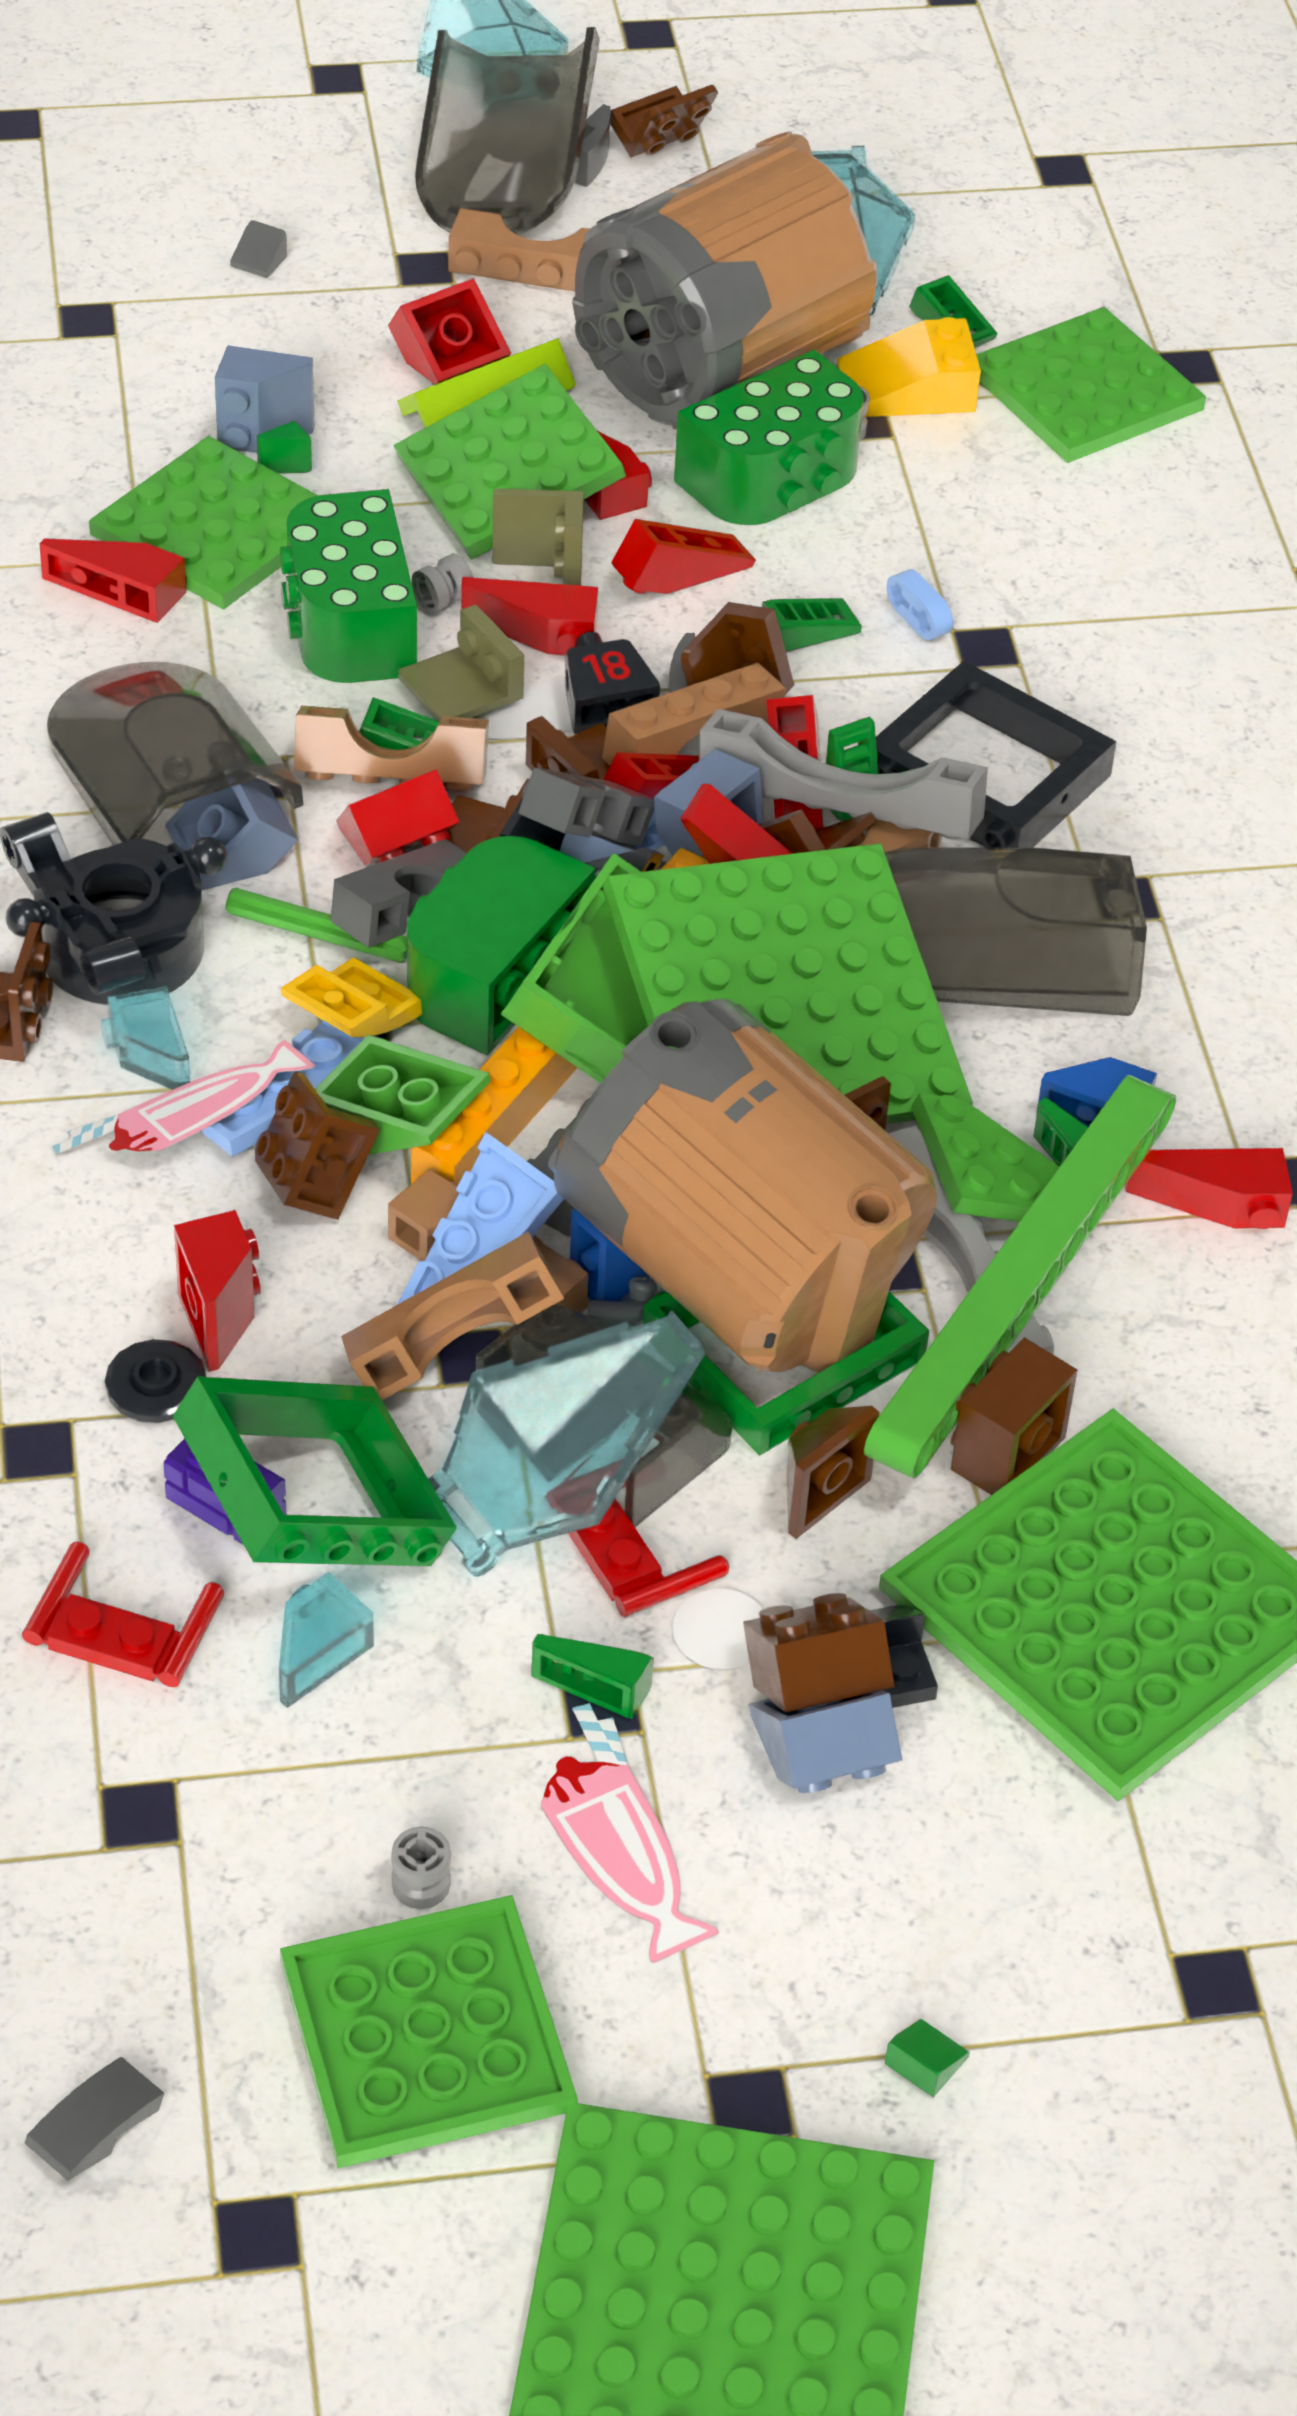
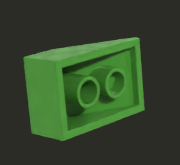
M367 1035L315 1090L328 1108L375 1122L380 1131L369 1152L370 1155L431 1145L491 1082V1078L488 1072Z

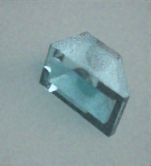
M167 987L107 997L109 1018L101 1019L102 1035L106 1049L115 1048L120 1067L172 1090L189 1083V1055Z
M330 1572L312 1584L302 1585L285 1602L279 1660L280 1702L287 1708L374 1647L373 1612Z

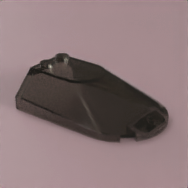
M587 27L585 41L568 55L486 56L452 39L447 29H438L416 162L415 182L423 208L439 227L450 233L460 208L501 214L505 226L513 233L520 235L546 221L561 207L573 188L578 171L600 42L596 27Z
M139 662L108 668L85 677L68 688L56 700L48 715L47 731L51 750L112 845L134 838H142L166 808L256 778L279 788L293 809L303 806L301 784L229 690L218 679L197 668L169 662Z
M911 847L884 852L938 1002L1130 1016L1133 1014L1141 997L1147 925L1131 856L1046 848Z

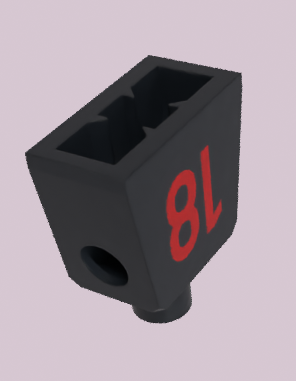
M586 632L577 638L575 647L566 651L565 690L574 734H578L597 724H603L607 727L609 713L660 696L659 681L629 640L619 639L603 642L598 633Z

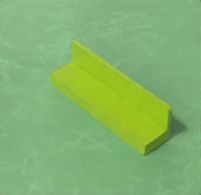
M559 338L412 393L397 400L403 417L418 411L422 424L426 428L543 364L548 366L566 391L574 388L576 383Z

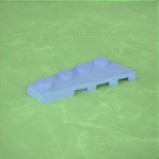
M322 1019V1023L311 1031L304 1028L292 1039V1044L294 1048L316 1066L307 1070L277 1073L268 1087L257 1097L231 1115L202 1130V1133L232 1157L257 1143L260 1134L263 1131H267L275 1114L277 1096L280 1090L288 1085L294 1072L305 1074L312 1086L316 1088L365 1037H351Z
M485 1132L478 1146L480 1154L471 1172L465 1171L456 1189L459 1195L446 1219L441 1218L432 1235L435 1239L433 1246L425 1261H419L397 1305L529 1231L533 1237L564 1200L557 1193L554 1181Z

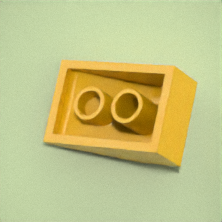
M946 317L938 320H923L837 358V368L869 393L870 402L866 417L976 412L981 369L966 318L955 319Z

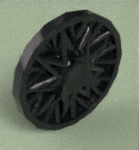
M152 1339L134 1343L114 1357L107 1368L105 1388L110 1403L121 1414L139 1422L161 1423L174 1420L173 1414L197 1376L206 1377V1372L202 1360L190 1348L175 1341Z

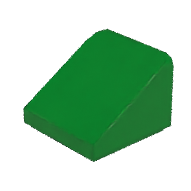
M295 421L257 435V462L278 474L310 472L312 470L311 438Z
M919 2019L891 2039L887 2045L885 2064L934 2098L968 2059L970 2052L923 2019Z

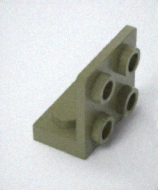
M495 489L493 491V564L554 567V577L563 578V584L581 586L584 491Z
M477 605L460 610V631L457 633L458 648L398 670V679L439 722L442 716L472 718L524 698L523 652Z

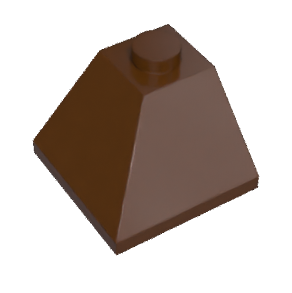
M872 1405L827 1409L813 1421L801 1423L791 1434L788 1440L789 1453L787 1463L788 1533L795 1539L799 1538L871 1480L873 1459L864 1455V1447L868 1434L880 1413Z

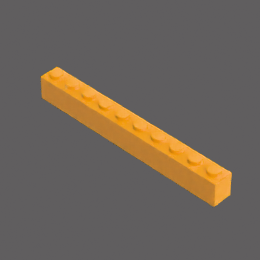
M680 848L661 870L709 863L705 858ZM517 1027L479 1069L490 1074L491 1082L431 1145L411 1148V1184L431 1169L444 1179L454 1181L459 1185L465 1171L471 1172L480 1154L478 1146L485 1132L508 1147L576 1071L577 1067L529 1033Z

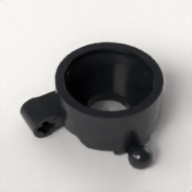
M49 812L0 828V838L5 855L10 865L17 870L34 897V900L22 898L10 904L5 916L8 929L17 936L25 937L30 922L41 923L43 942L50 943V960L46 974L49 978L53 979V982L59 988L72 996L92 1003L133 1005L152 1001L175 991L195 973L204 953L200 874L215 875L223 869L228 856L224 844L218 839L201 837L193 842L190 849L184 851L176 843L166 846L148 839L134 838L71 859L58 826ZM114 899L144 901L131 909L120 911L104 910L93 905L98 902Z

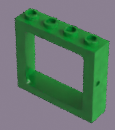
M889 1291L873 1342L757 1408L683 1333L685 1330L700 1323V1321L668 1292H661L655 1295L643 1307L642 1335L759 1456L788 1440L801 1423L813 1421L827 1409L843 1408L915 1366L927 1351L929 1329Z
M197 1376L173 1414V1418L249 1556L255 1563L432 1566L457 1529L409 1445L372 1386ZM240 1435L318 1438L335 1441L344 1452L381 1518L284 1514Z

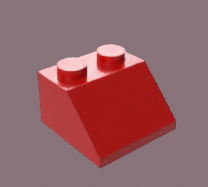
M474 278L401 305L388 324L405 362L435 385L509 357L512 354Z
M437 769L348 805L336 820L340 831L365 866L376 861L380 863L405 854V849L422 843L424 847L444 839L450 840L451 837L448 831L453 830L459 824L458 817Z
M236 1210L174 1225L178 1296L209 1372L220 1369L254 1319V1295L261 1293L259 1277L252 1261L259 1259L257 1240L251 1228L243 1229Z

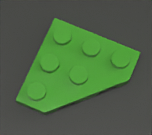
M919 1092L911 1106L954 1213L1020 1222L1059 1169L1057 1164L964 1099L950 1095L940 1096Z

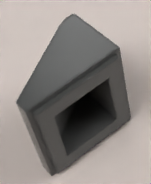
M251 220L230 260V266L267 278L287 257L286 232L282 229Z

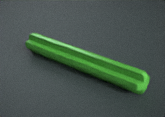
M232 888L228 894L225 909L232 915L399 963H403L407 959V937L404 935L368 948L330 921V914L239 888Z

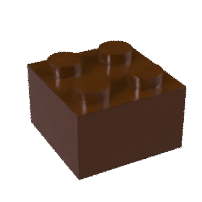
M1025 1337L1009 1353L1002 1351L992 1362L988 1374L978 1384H969L963 1392L960 1401L956 1403V1411L959 1412L957 1427L951 1437V1445L954 1446L951 1470L992 1495L1054 1451L1066 1438L1078 1369Z
M832 1593L822 1595L813 1599V1606L793 1610V1607L788 1605L765 1608L759 1612L760 1618L743 1621L753 1687L784 1712L895 1687L884 1620L852 1598H847L846 1594Z

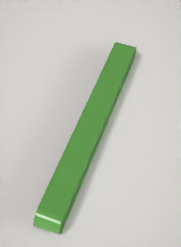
M1127 1075L1122 1080L879 1415L868 1434L864 1447L865 1456L913 1479H916L922 1473L958 1422L959 1412L956 1411V1403L960 1401L966 1387L971 1383L978 1384L988 1374L994 1359L1002 1351L1007 1352L1166 1128L1174 1111L1176 1095L1131 1075Z

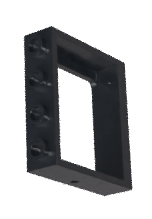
M962 661L876 736L878 774L902 773L924 767L929 763L907 751L957 708L1058 762L1060 765L1014 806L1004 805L986 795L984 818L969 839L1015 864L1111 776L1117 742L966 661Z

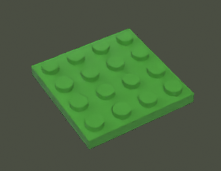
M1105 307L976 354L981 369L979 382L1067 463L1203 411L1206 396Z
M546 364L393 445L399 460L471 560L493 549V491L495 489L584 491L585 499L626 477L620 460Z
M207 436L89 520L90 535L101 541L148 543L184 557L186 589L224 610L281 568L280 547L287 546V518L289 513L300 502L319 495L220 441Z
M513 1895L280 1948L281 1966L338 2169L566 2114L567 2106L578 2102Z

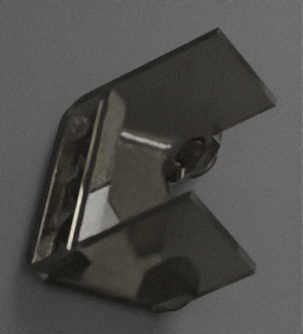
M552 1305L522 1323L515 1324L476 1354L475 1409L479 1404L549 1353L562 1352L595 1377L624 1408L644 1422L647 1432L660 1443L627 1469L625 1513L634 1527H637L722 1457L730 1448L733 1425L725 1411L607 1323L564 1306Z

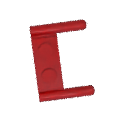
M654 1454L645 1455L548 1494L552 1510L560 1515L561 1524L611 1601L615 1600L616 1607L622 1617H627L722 1578L729 1573L730 1569L727 1559L724 1556L717 1555L664 1577L662 1575V1567L612 1493L658 1474L661 1470V1462Z
M79 1541L71 1543L22 1632L23 1639L36 1646L42 1643L47 1644L48 1650L152 1682L155 1678H158L161 1683L168 1687H178L224 1597L223 1587L216 1582H209L204 1585L181 1632L175 1630V1625L71 1594L70 1591L90 1555L89 1547L85 1543Z

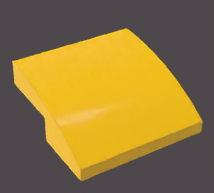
M354 957L331 972L319 965H315L281 987V996L351 1037L375 1036L386 1033L422 1015L421 999L410 989Z

